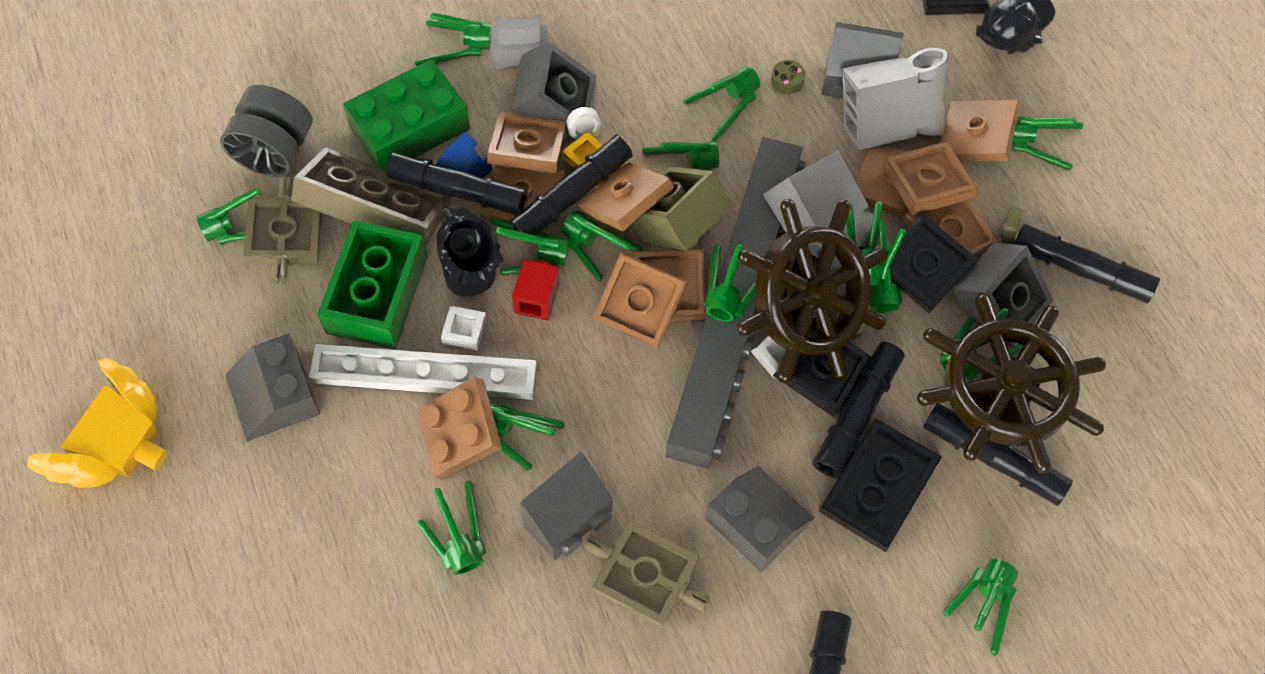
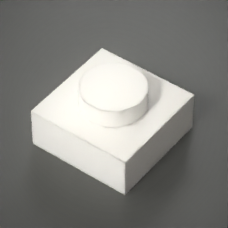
M450 306L441 335L442 344L478 351L486 323V313Z
M767 334L751 350V353L768 373L775 378L773 374L782 361L786 349L780 347Z

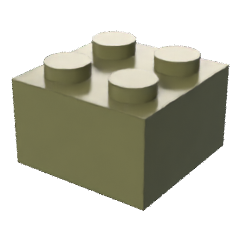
M669 166L661 175L670 178L674 188L632 223L643 243L687 251L699 242L700 237L711 226L722 219V215L732 206V203L714 171Z

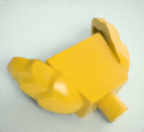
M108 357L97 361L102 372L118 393L104 385L61 445L65 453L50 452L29 455L28 468L44 475L51 482L70 483L77 488L105 485L113 481L118 474L129 476L139 462L155 471L158 470L165 461L168 451L152 443L158 434L154 424L157 418L156 399L149 385L146 382L140 381L137 374L130 367L123 366Z

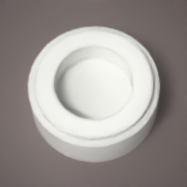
M589 107L575 109L569 114L566 121L568 132L574 140L580 138L587 131L596 138L602 128L598 113Z

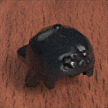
M998 0L985 13L982 24L976 26V36L980 37L986 45L996 49L1007 50L1008 54L1015 53L1018 50L1025 52L1030 47L1043 42L1041 31L1054 19L1056 13L1054 4L1051 0Z
M466 207L444 208L441 215L444 216L445 221L438 230L436 241L437 253L447 287L455 295L459 296L481 294L491 288L495 280V269L504 260L499 251L501 246L497 242L496 236L492 233L491 227L481 217L470 213Z

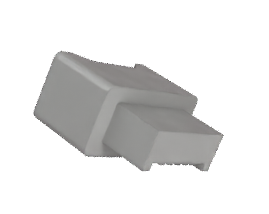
M535 15V18L517 19L497 17V26L491 28L494 70L503 71L508 66H520L522 55L548 41L547 25H540L539 15Z

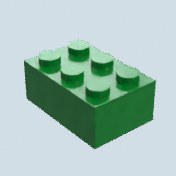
M433 59L342 103L350 129L376 167L384 170L387 168L391 154L395 151L417 157L470 129L467 105Z
M355 220L352 221L317 313L325 334L396 349L428 257L423 235Z

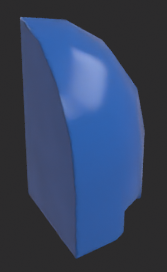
M466 132L459 136L443 152L436 165L462 170L482 178L493 170L491 164H487L488 157L485 159L481 158L473 149L478 143Z

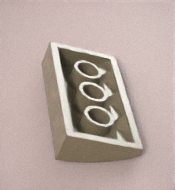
M324 147L294 177L291 201L350 224L355 220L423 235L424 244L426 245L443 217L441 213L444 211V208L448 207L451 196L429 188L421 190L416 186L389 179L386 176V170Z

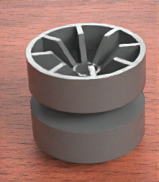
M252 85L245 89L235 109V115L230 118L220 138V144L225 153L241 166L263 175L282 177L289 173L298 155V147L303 144L312 126L313 119L309 110L290 94L266 85Z

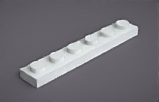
M315 344L309 379L312 384L445 394L467 380L477 377L484 380L488 397L533 400L537 363L536 360Z

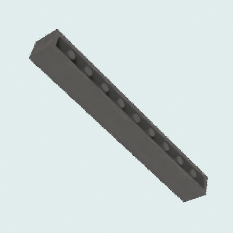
M762 137L716 288H718L719 284L724 283L731 259L738 244H741L743 249H748L764 257L771 245L777 240V237H781L786 233L762 194L804 169L806 162L800 161L803 147ZM739 262L732 285L739 289V296L742 299L756 280L758 271ZM755 295L747 304L743 316H735L731 322L719 321L707 314L669 435L665 457L709 469L712 457L720 459L726 438L719 435L722 423L730 425L735 403L729 402L732 390L740 391L745 371L740 370L739 365L741 358L749 360L754 339L748 336H741L737 331V326L741 321L753 316L756 308Z

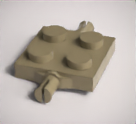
M285 177L279 179L278 195L253 197L248 201L243 251L245 264L273 265L271 281L275 284H279V274L281 284L287 282L288 265L318 264L321 212L291 201L294 181L291 177H287V184Z
M629 520L622 535L612 545L599 540L593 535H590L588 541L584 544L583 550H587L603 559L602 570L592 586V591L662 629L672 610L681 601L700 610V612L704 611L710 597L689 587L690 576L699 561V555L632 520Z

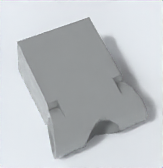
M927 48L916 52L908 59L901 57L843 68V126L859 150L917 137V133L929 136L944 133L946 105L943 102V96L947 83V51L942 48Z
M838 150L788 177L762 194L785 232L788 231L780 209V204L784 199H792L795 202L802 227H829L837 202L842 199L848 200L853 205L856 245L860 250L867 249L873 214L867 212L869 205ZM845 224L843 233L847 235V225ZM878 230V236H877L876 246L879 245V230ZM817 242L808 244L810 253L818 257L822 244ZM836 255L828 275L842 268Z

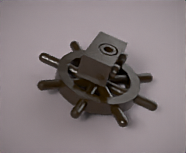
M784 199L780 204V209L788 232L771 245L764 257L748 249H743L738 254L739 262L758 271L755 285V311L753 316L738 324L737 331L741 336H748L764 327L770 338L780 347L786 349L777 374L778 380L783 384L789 383L792 380L800 354L817 356L827 354L833 376L838 380H842L847 376L848 371L840 348L845 346L856 335L863 323L876 330H881L886 325V320L883 316L868 309L871 298L869 269L884 262L888 254L885 249L877 248L863 256L856 243L843 233L851 210V204L848 200L842 199L837 202L829 227H802L795 202L792 199ZM814 242L822 244L818 257L810 253L808 244ZM836 255L842 268L828 275ZM846 282V294L843 297L838 294L837 287ZM828 307L841 312L834 324L832 323ZM815 316L820 335L806 339Z
M980 294L976 297L975 304L983 324L970 330L959 342L933 328L924 331L923 338L927 343L951 356L945 370V387L921 391L917 395V401L922 406L950 402L960 420L974 432L963 450L965 459L969 461L976 460L988 440L1010 446L1027 445L1036 470L1042 474L1048 473L1051 470V462L1043 441L1059 431L1066 421L1094 436H1099L1104 432L1102 422L1075 407L1080 393L1079 376L1103 371L1106 368V361L1101 357L1079 361L1073 360L1066 347L1049 333L1059 315V311L1055 306H1047L1036 325L1014 319L998 320L989 296ZM1006 342L1023 345L1017 358L1011 356ZM990 343L997 364L976 353L975 350ZM1037 353L1049 364L1048 367L1034 369L1030 365ZM965 364L983 373L981 379L966 382ZM1057 380L1058 398L1039 388L1040 384ZM1033 401L1051 411L1052 414L1036 422L1029 404Z

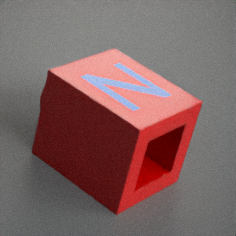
M523 260L512 295L514 313L549 321L560 284L559 267L543 260H536L534 262Z

